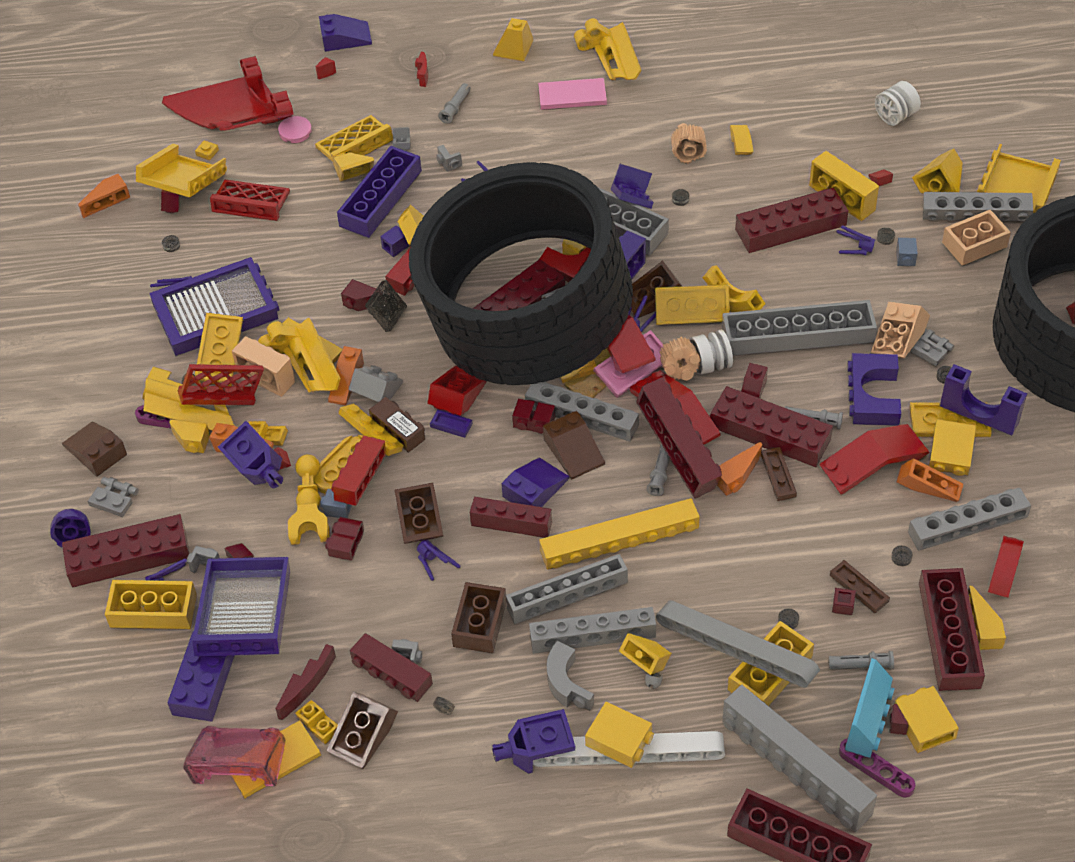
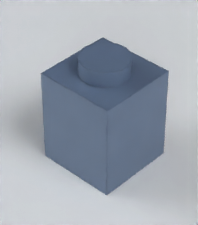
M898 238L896 247L897 266H915L918 254L916 238Z
M327 489L326 495L322 496L321 507L326 516L348 518L352 505L334 501V494L331 489Z

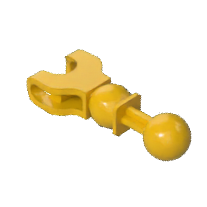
M302 455L295 464L297 474L302 477V485L297 486V511L288 520V536L291 545L300 544L301 535L309 530L318 533L320 542H326L327 538H330L328 519L318 509L321 498L318 487L314 484V477L320 471V462L313 455Z

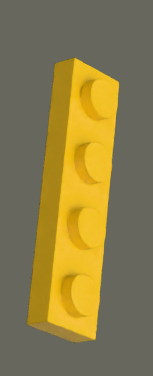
M353 403L340 407L338 414L361 434L385 441L387 456L402 452L404 445Z

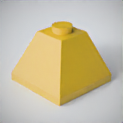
M354 153L337 154L334 157L333 165L340 182L369 173L373 168L374 158Z

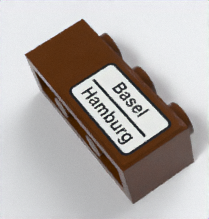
M385 397L369 409L370 417L403 444V449L408 453L425 440L424 426L420 422L413 420L408 412L401 410L395 401Z

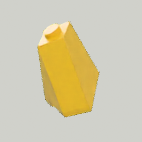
M511 18L494 50L493 56L519 61L525 60L533 42V36L526 20Z
M953 148L935 158L916 173L912 179L921 193L959 192L963 163Z

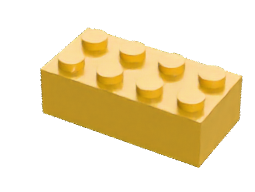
M828 151L823 152L812 160L810 187L817 192L834 187L847 207L848 213L860 221H863L876 210L879 185Z
M112 580L105 617L110 628L191 629L197 593L193 581Z
M781 621L764 638L766 641L808 659H811L813 656L814 643ZM742 662L729 676L727 690L733 693L742 684L769 706L790 682L746 662Z

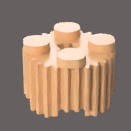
M685 123L678 125V129L673 132L674 134L671 137L672 151L675 157L684 164H689L692 160L699 159V157H705L707 145L703 128L691 126V124L688 126Z
M685 337L677 338V340L673 339V341H669V344H663V348H661L659 353L661 355L660 361L666 374L678 380L688 381L692 379L694 372L697 373L701 362L695 345Z

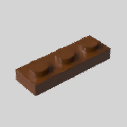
M781 448L761 450V457L777 501L796 498L797 492Z
M843 560L830 571L829 576L842 587L856 590L855 598L873 613H877L889 602L890 597L847 561Z

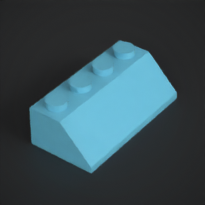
M873 658L869 665L845 747L847 751L869 758L871 757L872 750L877 751L881 738L877 737V733L882 734L885 721L881 719L882 716L887 717L890 705L886 704L887 700H892L895 689L891 687L893 678Z

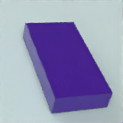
M437 409L430 422V427L465 438L473 422L471 419Z

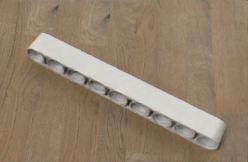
M718 731L654 734L651 743L644 746L641 760L635 763L719 760L725 756L724 737ZM585 736L573 737L576 746L575 751L533 760V765L537 767L622 764L585 746Z

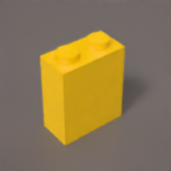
M937 419L929 466L939 472H950L957 476L968 475L971 466L976 425Z
M934 686L920 688L913 694L908 696L902 695L895 700L894 704L898 705L909 726L906 735L917 753L956 739L959 727Z
M605 702L585 735V746L632 768L635 762L641 760L644 746L646 744L649 745L653 739L652 723L611 703Z

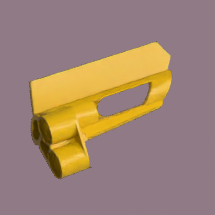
M591 18L585 22V30L580 29L574 33V39L579 50L586 51L595 48L610 80H616V78H624L626 80L637 79L641 72V67L623 22L608 29L601 25L597 19ZM615 58L618 69H612L609 60Z
M307 318L297 326H283L279 321L272 322L267 326L268 334L261 336L258 342L266 347L273 348L280 354L284 352L290 358L292 366L308 392L334 391L338 389L341 378L310 318ZM305 364H307L314 380H309L303 368Z
M152 367L146 378L142 397L145 412L172 420L205 423L210 431H213L216 423L234 425L226 405H214L215 411L196 405H181L178 388L183 384L169 380V376L172 374L171 371Z

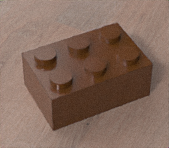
M465 582L451 633L453 647L494 653L506 606V588Z

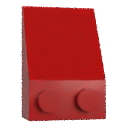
M454 366L430 384L427 404L434 406L436 409L446 410L461 416L470 409L487 381L471 376L458 366Z

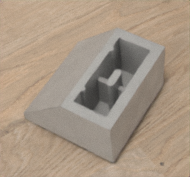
M371 365V367L363 366L362 368H355L349 390L377 402L385 397L390 400L403 383V379L398 378L396 373H385L381 371L382 368Z

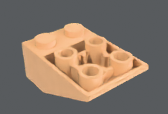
M888 302L871 353L898 354L899 358H905L925 332L930 314L922 306Z

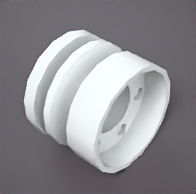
M906 81L894 84L875 98V107L878 115L884 122L892 126L918 112L921 105L916 89Z
M717 330L715 333L710 332L708 339L703 334L690 338V342L695 345L701 359L699 369H697L699 375L712 373L714 366L719 371L723 368L732 367V350L728 337L723 330Z

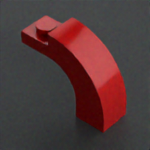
M1003 536L988 589L989 593L1009 597L1024 541Z

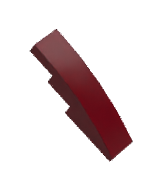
M326 644L317 661L309 659L301 676L293 673L275 708L278 719L283 720L315 690L336 658L334 646Z

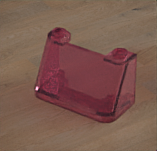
M207 726L200 731L185 758L183 769L193 784H204L205 778L211 779L212 775L250 776L252 781H256L257 777L265 780V786H276L286 739L279 729L273 727L268 729H246Z

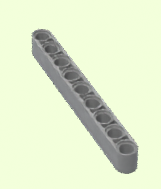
M669 600L656 614V619L662 626L800 687L806 688L820 671L819 666L811 659L675 601Z

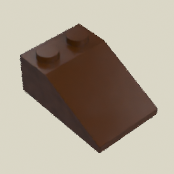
M663 260L632 284L631 311L634 315L644 296H647V300L638 318L656 312L655 288L682 286Z
M577 410L543 425L544 441L571 480L605 465V461L585 421Z
M93 421L62 443L96 477L127 455L123 441L111 430Z
M433 482L394 490L404 544L444 537Z
M353 692L327 752L364 769L389 733L398 711L363 694Z

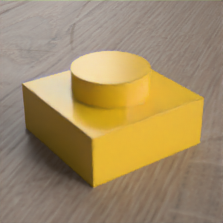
M204 140L195 150V154L198 157L211 160L219 151V147L214 143Z

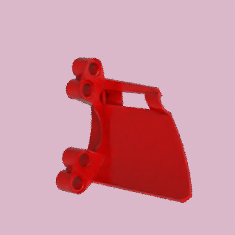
M256 56L240 60L244 77L164 96L162 100L163 105L184 119L205 128H219L220 131L260 122L266 125L282 121L294 115L287 91L272 94L263 81ZM257 118L256 120H252V121H248V122H244V123L232 125V124H235V123H239V122H243V121H247V120H251V119Z

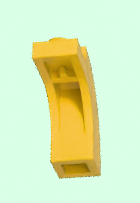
M717 265L712 266L702 277L707 285H729L730 312L761 310L766 304L756 289L743 291L731 285Z

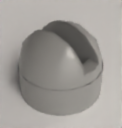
M646 672V685L648 687L653 685V689L658 688L662 683L663 675L660 673L650 675Z

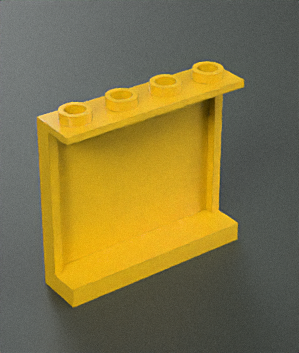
M172 143L136 165V182L191 197L225 175L227 171L226 158L219 160L215 164H209L179 155V145Z
M999 144L998 149L992 153L991 160L993 161H989L986 169L988 173L984 172L981 181L983 185L979 184L977 192L1032 193L1033 213H1036L1038 209L1046 205L1058 174L1061 160L1054 158L1050 166L1002 153V144Z

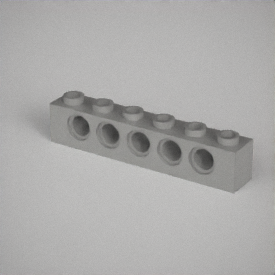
M924 192L922 202L923 220H965L991 210L1001 221L1024 222L1033 214L1032 193Z
M547 382L531 384L525 394V400L535 401L534 410H536L538 402L555 405V416L557 418L577 410L588 428L629 442L639 426V413L633 410H627L615 404H609L597 398H591Z
M1021 488L1008 489L1003 493L989 495L977 501L972 500L967 504L953 506L941 512L936 511L925 517H916L910 521L908 533L917 550L920 551L1027 518L1031 504Z
M620 554L506 595L507 610L514 624L523 622L628 583V569Z
M653 607L529 623L533 654L550 652L557 640L571 648L623 642L629 633L646 639L656 638V621Z

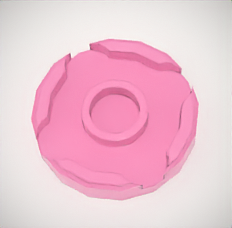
M293 116L284 119L279 124L278 131L283 141L299 143L308 139L312 128L310 121L306 118Z

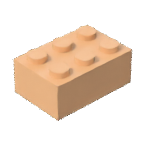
M987 210L945 227L942 243L963 266L1007 248L1011 232L991 210Z
M246 336L232 350L235 365H263L264 371L258 384L259 386L282 397L295 383L291 360L287 355L280 354L273 348L266 347L257 340H252ZM251 372L247 374V376L251 377L254 374H256V372Z

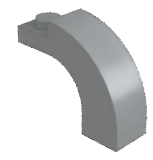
M557 640L550 650L547 659L549 688L553 696L565 707L568 708L570 703L573 702L577 707L590 711L594 706V694L574 684L567 676L569 669L576 660L575 649Z

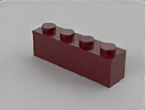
M474 496L469 512L471 526L546 538L549 537L552 526V509Z
M364 633L350 649L351 661L356 667L364 668L373 678H380L389 688L399 690L407 699H413L418 702L433 685L430 672L367 633Z

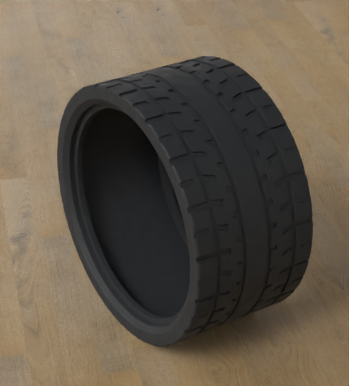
M541 162L514 163L483 171L462 181L446 192L444 196L440 197L426 212L422 221L417 226L411 241V248L409 250L411 278L445 353L463 371L483 381L502 385H530L565 376L592 361L611 344L622 329V325H624L631 308V297L633 295L631 275L609 204L601 190L591 180L572 169L560 165ZM536 238H560L577 242L591 249L585 264L568 284L551 296L534 304L505 311H484L469 308L455 302L462 283L471 271L493 253L512 244Z
M1075 195L1043 206L1036 213L1030 215L1018 228L1009 249L992 328L994 343L999 356L1008 371L1017 378V381L1036 396L1045 399V401L1075 412V327L1054 315L1040 301L1032 288L1038 282L1053 275L1075 271Z

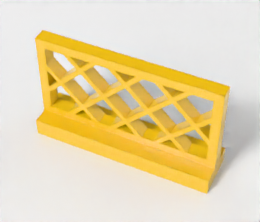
M369 115L315 143V146L333 162L334 157L340 153L366 155L393 141V134L390 125H383L372 115Z

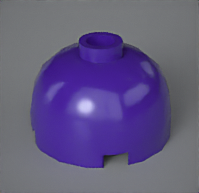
M73 508L58 512L53 517L50 525L52 540L54 539L57 545L62 547V542L90 536L89 519L84 513Z

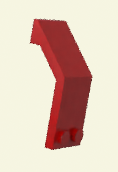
M628 315L624 325H622V329L607 347L613 359L615 369L622 374L656 361L634 318Z
M661 370L652 373L650 376L637 381L636 384L629 387L631 394L638 398L642 386L662 377L665 383H669L675 399L677 398L680 401L684 414L690 417L694 430L698 431L701 435L703 445L721 436L720 431L693 391Z
M908 424L867 431L819 465L839 493L843 495L887 464L907 461L913 458L919 461L930 452Z

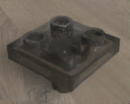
M384 280L381 281L365 307L385 332H389L393 329L407 308V305L389 282Z

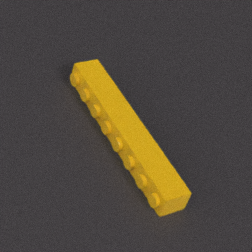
M692 498L539 539L540 552L547 570L559 568L562 565L578 563L584 559L596 558L602 554L615 553L624 548L636 547L639 544L654 542L665 537H673L686 531H694L699 528L700 516Z

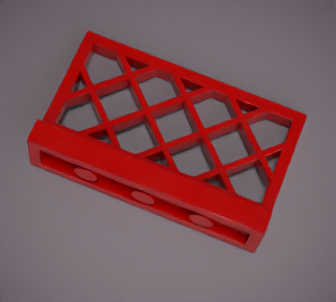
M225 179L217 193L212 194L210 197L211 210L216 213L278 221L280 217L279 211L290 193V188Z
M189 364L183 385L178 388L181 405H254L256 401L254 395L264 371L263 365ZM193 371H202V373L196 376L192 375ZM215 371L221 372L215 376L211 375ZM232 372H239L232 377L229 375ZM251 372H256V374H254L251 377L247 376V374ZM206 376L209 378L208 380L204 381L203 383H201V382L199 381V380L203 379V378L206 377ZM223 377L227 378V380L221 383L218 382ZM242 377L245 378V380L240 383L236 382L238 379Z

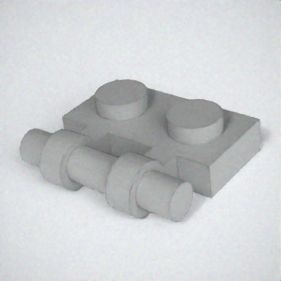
M925 329L923 335L910 351L937 366L945 358L947 352L953 350L954 345L945 337L937 336L931 329Z
M103 477L101 484L106 485L104 489L97 487L89 498L88 504L91 507L123 517L133 503L132 499L128 496L130 494L137 495L138 488L133 487L132 484L127 482H118L113 477ZM115 489L121 490L120 494L113 491Z

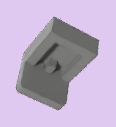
M393 128V147L404 151L410 149V128Z
M444 145L437 147V161L443 165L447 172L462 166L460 152L450 155Z
M196 546L193 552L189 554L187 563L190 571L195 573L200 564L206 566L208 559H219L220 557L218 552L212 548L206 549Z
M393 639L392 649L410 659L415 664L421 663L422 651H419L418 642H412L407 639Z

